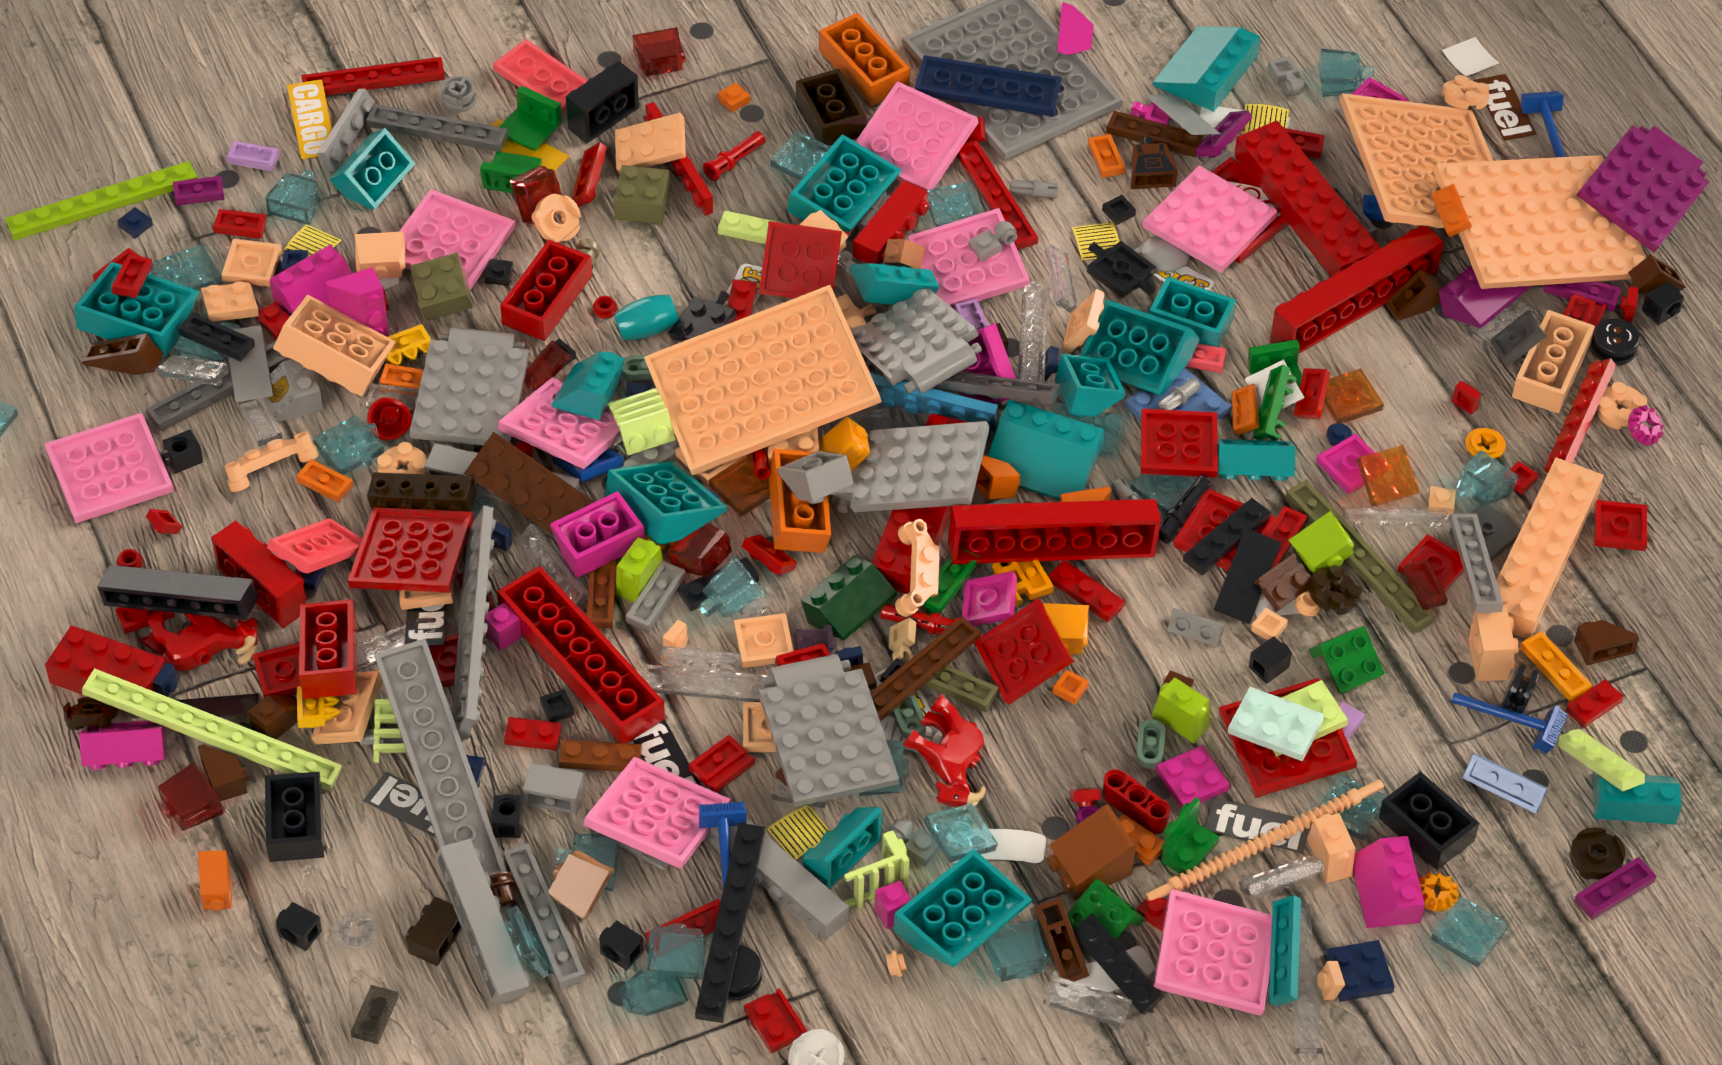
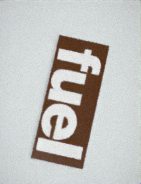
M1506 74L1473 80L1477 83H1485L1490 87L1488 104L1486 106L1504 141L1537 135L1527 114L1522 113L1520 100Z

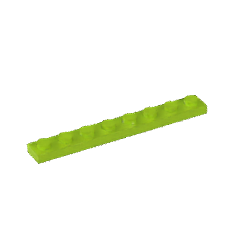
M190 161L6 217L5 221L11 237L15 241L174 191L173 182L198 178Z

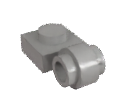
M1290 56L1268 61L1267 69L1277 83L1282 82L1281 86L1284 95L1292 97L1304 91V82L1302 78H1298L1299 70Z
M1001 221L995 226L994 235L988 229L968 240L969 247L980 261L983 262L1001 252V244H1012L1017 239V231L1011 223Z
M905 818L896 820L889 828V831L893 830L896 837L903 840L909 856L926 866L942 847V841L921 828L913 834L912 830L914 827L909 820Z

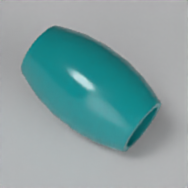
M670 295L643 297L625 305L614 314L622 340H640L658 335L669 329L679 320Z

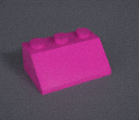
M328 245L270 278L272 298L289 316L293 314L307 295L329 306L326 282L352 274L345 259L331 245Z
M373 267L326 282L330 307L386 337L389 336L383 287Z
M996 323L977 329L979 336L967 343L971 346L977 342L982 351L976 354L977 362L960 372L1016 379ZM959 392L960 396L992 404L1009 400V398L992 399L986 395L979 394L969 396L964 394V392Z
M618 491L550 523L563 558L577 578L625 555L637 537L645 540L643 524Z
M149 720L112 723L111 726L106 728H97L96 725L85 726L79 734L82 766H89L91 770L106 768L105 764H116V767L119 768L133 766V762H143L144 765L160 764V760H164L166 757V727Z
M1408 836L1380 838L1356 852L1354 855L1353 873L1366 928L1421 923L1425 904Z

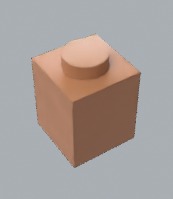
M888 239L883 263L890 266L921 269L925 247L906 239Z

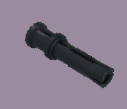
M1199 475L1173 509L1166 510L1161 521L1158 540L1163 543H1170L1173 539L1172 535L1176 530L1183 527L1188 513L1212 486L1206 477Z

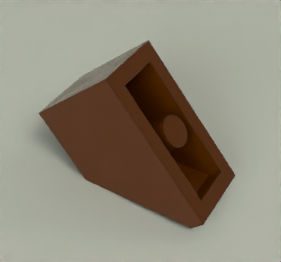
M1651 254L1628 272L1633 280L1631 285L1632 287L1639 288V294L1642 292L1647 294L1666 282H1669L1679 291L1686 287L1676 269Z
M1420 269L1386 303L1398 320H1402L1430 311L1440 302L1439 291L1443 289V286L1435 276Z
M1599 620L1579 625L1574 642L1585 664L1591 665L1635 654L1639 637L1636 633L1607 621Z
M268 695L248 711L252 730L274 739L279 738L298 722L297 699L292 695Z
M206 745L198 746L201 763L216 803L248 793L246 782L250 781L246 766L240 767L236 756Z

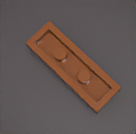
M616 560L589 572L587 617L597 628L613 629Z
M562 740L559 768L622 772L633 757L641 759L642 745Z

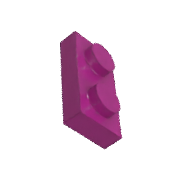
M221 176L173 182L176 206L224 200Z

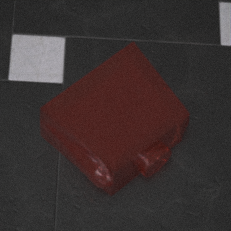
M678 27L632 35L633 53L646 77L682 70V64L685 62L686 57L679 38Z
M538 166L510 180L523 223L535 225L532 221V213L541 199L551 194L562 196L555 171L548 169L546 166Z
M707 523L680 541H676L667 550V554L671 564L684 569L686 573L709 577L733 550L727 533Z
M194 762L158 786L160 799L163 803L161 806L165 815L168 818L173 817L182 831L223 814L220 798Z

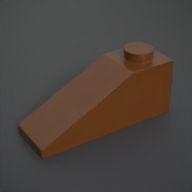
M146 333L90 343L81 363L86 366L138 375L155 372L163 352Z
M1061 897L1030 908L1029 910L1039 937L1062 985L1064 986L1090 976Z

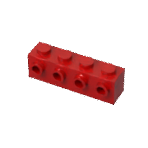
M903 180L853 240V257L864 263L881 265L884 261L888 239H904L907 232L914 229L921 215L924 216L930 206L928 191Z

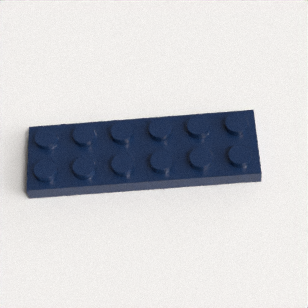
M924 55L915 90L938 99L1054 117L1062 77Z

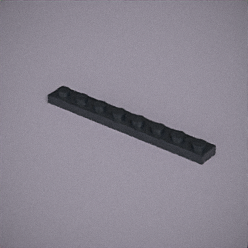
M738 823L695 1011V1019L719 1023L724 1022L766 834V827Z

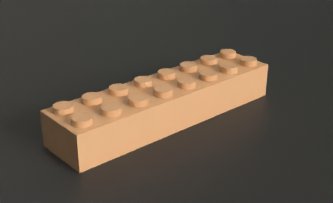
M1555 458L1496 580L1503 601V607L1507 606L1508 616L1512 617L1514 621V631L1512 634L1524 639L1532 637L1599 495L1604 477L1603 474Z

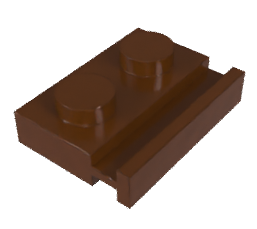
M1295 553L1254 581L1256 585L1260 586L1262 594L1275 612L1310 589V584L1308 583L1312 576L1302 563L1299 564L1295 558L1297 557Z

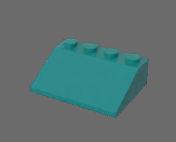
M1197 26L1159 73L1152 85L1214 112L1257 58L1261 36L1241 27Z
M842 134L790 193L787 211L804 221L811 213L821 210L831 220H834L842 231L851 232L901 174L902 169Z
M111 262L74 306L76 328L109 340L147 333L163 352L162 358H165L177 343L180 336L178 328L189 317L198 298L199 291L148 274L136 298L112 294V284L122 265Z
M1106 299L1104 309L1097 321L1099 322V328L1093 336H1088L1079 356L1109 359L1120 382L1162 396L1190 362L1200 338L1189 327Z
M1009 399L999 420L988 457L1009 463L1020 474L1019 488L1060 500V494L1085 490L1104 445V429Z
M673 460L608 470L604 497L618 491L643 524L644 532L657 544L665 545L669 542L680 541L727 511V506Z
M973 849L895 912L894 932L914 949L954 968L1030 905L1032 899Z

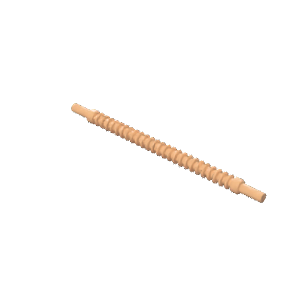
M1378 779L1358 790L1353 788L1347 791L1346 795L1341 794L1340 799L1334 797L1333 802L1328 800L1327 805H1320V809L1314 807L1313 812L1308 810L1307 815L1302 813L1300 818L1294 817L1293 822L1288 820L1287 825L1281 823L1280 828L1275 826L1273 831L1268 830L1266 835L1261 833L1260 838L1255 836L1253 841L1247 840V844L1241 843L1240 848L1234 846L1233 851L1228 849L1226 855L1224 853L1220 854V858L1214 856L1213 861L1208 859L1206 864L1200 863L1199 868L1194 866L1193 871L1187 869L1186 874L1180 873L1179 877L1173 876L1169 878L1168 883L1145 893V898L1147 901L1163 898L1169 895L1171 889L1182 892L1183 887H1190V883L1196 885L1197 880L1202 882L1203 877L1209 878L1210 874L1216 875L1217 870L1222 872L1224 870L1223 867L1230 868V864L1236 865L1237 860L1243 862L1244 857L1249 859L1250 854H1257V850L1263 852L1264 847L1269 849L1271 847L1270 844L1277 845V841L1283 842L1284 837L1289 839L1291 834L1296 836L1297 831H1304V827L1310 829L1313 820L1323 814L1333 815L1337 814V811L1342 813L1344 808L1350 809V805L1357 806L1361 804L1362 799L1384 789L1383 782Z

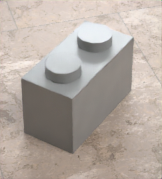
M531 763L522 789L524 805L577 814L584 791L583 773L574 769H560L547 764Z

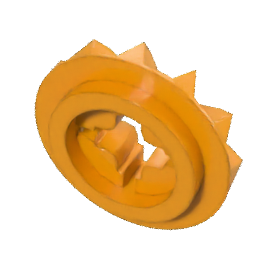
M1490 428L1474 429L1467 435L1465 440L1466 452H1470L1472 458H1480L1481 462L1485 459L1493 462L1495 458H1501L1506 448L1503 436ZM1481 442H1483L1486 446H1489V450H1487L1484 446H1481Z
M1439 871L1437 874L1428 872L1424 877H1419L1418 880L1426 909L1446 911L1456 904L1459 896L1458 883H1454L1451 876H1443ZM1436 885H1439L1441 891L1438 898H1435L1433 890Z

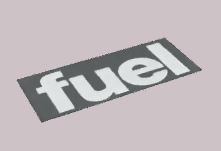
M385 772L363 801L435 837L424 801L419 798V788Z
M1213 797L1205 828L1211 832L1253 841L1255 836L1260 838L1261 833L1266 835L1267 831H1273L1275 826L1280 828L1281 823L1287 825L1288 820L1293 822L1294 816ZM1304 827V831H1297L1296 836L1291 834L1289 839L1284 837L1283 842L1277 841V845H1270L1303 854L1309 829Z

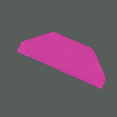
M1063 2L1057 52L1071 55L1090 50L1092 48L1094 25L1073 5Z

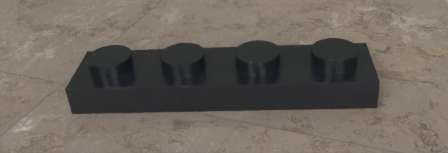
M1251 498L1186 552L1183 556V562L1200 575H1204L1239 545L1245 528L1256 531L1270 519L1271 511Z
M1091 913L1073 930L1075 937L1142 1015L1148 1013L1165 997L1160 990L1154 987V983L1095 914Z

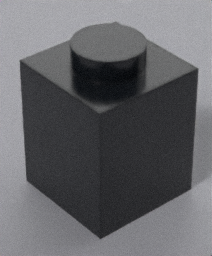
M1273 636L1251 652L1248 668L1267 684L1290 667L1292 652L1285 643L1280 642Z

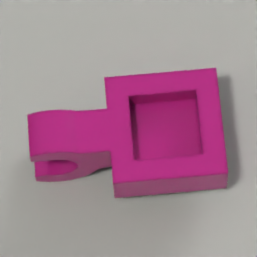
M1136 101L1132 104L1130 115L1166 125L1171 120V117L1153 102H1151L1150 106Z

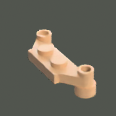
M301 432L295 435L294 439L272 440L267 443L266 447L259 450L251 449L245 452L243 457L238 458V461L226 464L224 468L228 476L227 483L230 491L238 492L246 489L250 485L247 478L248 473L297 453L300 462H308L310 459L317 458L319 453L316 445L312 444L309 433Z
M921 519L908 522L898 530L900 540L906 545L912 544L910 592L898 598L895 603L897 612L903 617L911 616L917 612L918 608L929 597H934L938 594L940 546L934 544L927 532L926 523Z

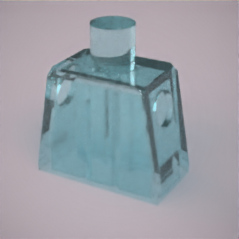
M1321 49L1318 66L1322 97L1342 95V93L1352 94L1360 87L1361 80H1367L1369 77L1373 79V65L1360 66L1358 53Z
M307 169L303 170L300 176L291 173L284 174L265 197L267 214L310 225L319 201L318 182L315 180V174Z
M1480 450L1464 466L1456 486L1459 495L1463 499L1472 498L1480 505L1486 506L1510 497L1519 476Z
M734 556L702 589L708 598L699 604V608L706 617L711 616L718 610L726 618L757 602L766 594L739 559Z
M601 833L577 834L574 836L572 850L556 849L555 865H558L560 862L564 863L568 854L579 850L600 863L615 869L604 889L613 891L620 842Z

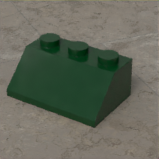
M854 555L802 598L801 603L808 624L844 641L897 596V592L873 563Z

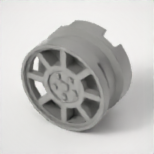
M453 76L443 82L441 86L442 101L447 110L461 113L470 110L474 106L475 89L473 82L469 78Z

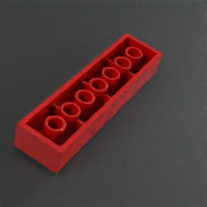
M1277 120L1236 138L1235 158L1250 174L1267 198L1272 201L1275 208H1278L1279 213L1287 219V223L1331 277L1337 271L1348 268L1355 261L1369 256L1374 250L1381 249L1379 244Z
M1421 225L1416 229L1413 228L1406 235L1392 240L1388 245L1379 250H1374L1369 256L1355 261L1348 268L1337 271L1332 277L1323 282H1318L1313 288L1299 293L1292 300L1281 303L1274 310L1270 342L1274 344L1297 340L1300 346V354L1385 305L1386 301L1420 269L1435 276L1438 273L1444 241L1428 226Z
M930 413L925 426L968 422ZM952 506L892 510L872 563L896 591L909 594L911 582L912 544L906 545L900 540L898 536L899 528L908 522L921 519L926 523L927 532L935 545L939 546L951 516Z
M1156 499L952 505L947 544L949 554L951 555V564H968L974 560H977V563L1033 562L1034 560L1064 561L1155 557L1161 517ZM959 547H961V548H963V549H965V550H967V551H970V552H972V553H974V554H976V555H978V556H980V557H977V556H975V555H973V554H971V553H969V552H966V551L960 549Z
M541 566L497 591L498 606L505 602L520 619L521 635L618 743L626 744L665 720L664 700Z

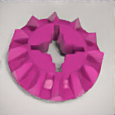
M1647 405L1637 407L1631 411L1628 418V427L1631 435L1643 445L1657 443L1659 438L1664 435L1662 428L1665 425L1660 422L1662 415H1657L1655 408H1648ZM1646 421L1652 427L1648 429V426H1644L1641 423Z

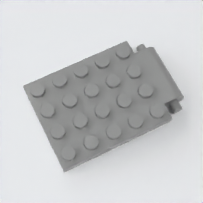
M929 288L916 291L913 297L906 301L895 303L889 311L877 314L872 317L870 322L863 326H856L851 330L863 359L892 386L904 379L907 380L908 383L904 385V388L908 394L915 390L923 394L977 362L976 354L982 351L977 342L971 346L967 343L979 336L976 328Z
M451 327L449 334L441 333L440 340L430 339L411 423L410 438L484 445L494 431L512 444L513 437L498 430V422L520 404L529 361V350L525 349V342L516 341L515 333Z
M987 421L870 430L868 443L871 453L855 469L851 470L854 484L846 487L843 493L833 495L832 503L841 513L847 512L848 507L853 512L971 504L989 432Z
M837 654L769 668V676L761 678L762 687L766 689L759 690V699L794 807L894 786L899 783V777L863 670L848 671L851 670L849 660L840 661Z

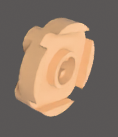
M1457 75L1454 80H1450L1443 85L1441 96H1445L1444 101L1447 104L1459 109L1468 110L1469 106L1475 105V110L1482 109L1488 104L1490 87L1485 83L1470 81L1466 76Z
M557 194L546 196L538 202L535 211L532 213V221L535 223L536 229L547 241L549 239L557 243L565 242L572 239L580 229V225H578L579 218L581 217L580 210L577 204L568 196ZM554 214H560L561 218L559 221L561 224L554 221Z
M1615 382L1612 386L1605 389L1597 407V416L1605 425L1611 428L1621 429L1622 426L1627 427L1631 411L1637 407L1647 405V398L1624 383ZM1617 405H1623V406H1625L1627 409H1625V408L1618 409V408H1617Z
M402 442L398 446L386 450L378 457V472L425 474L424 465L427 457L420 449L412 447L408 442ZM406 465L408 468L407 470L402 468L398 470L399 466Z

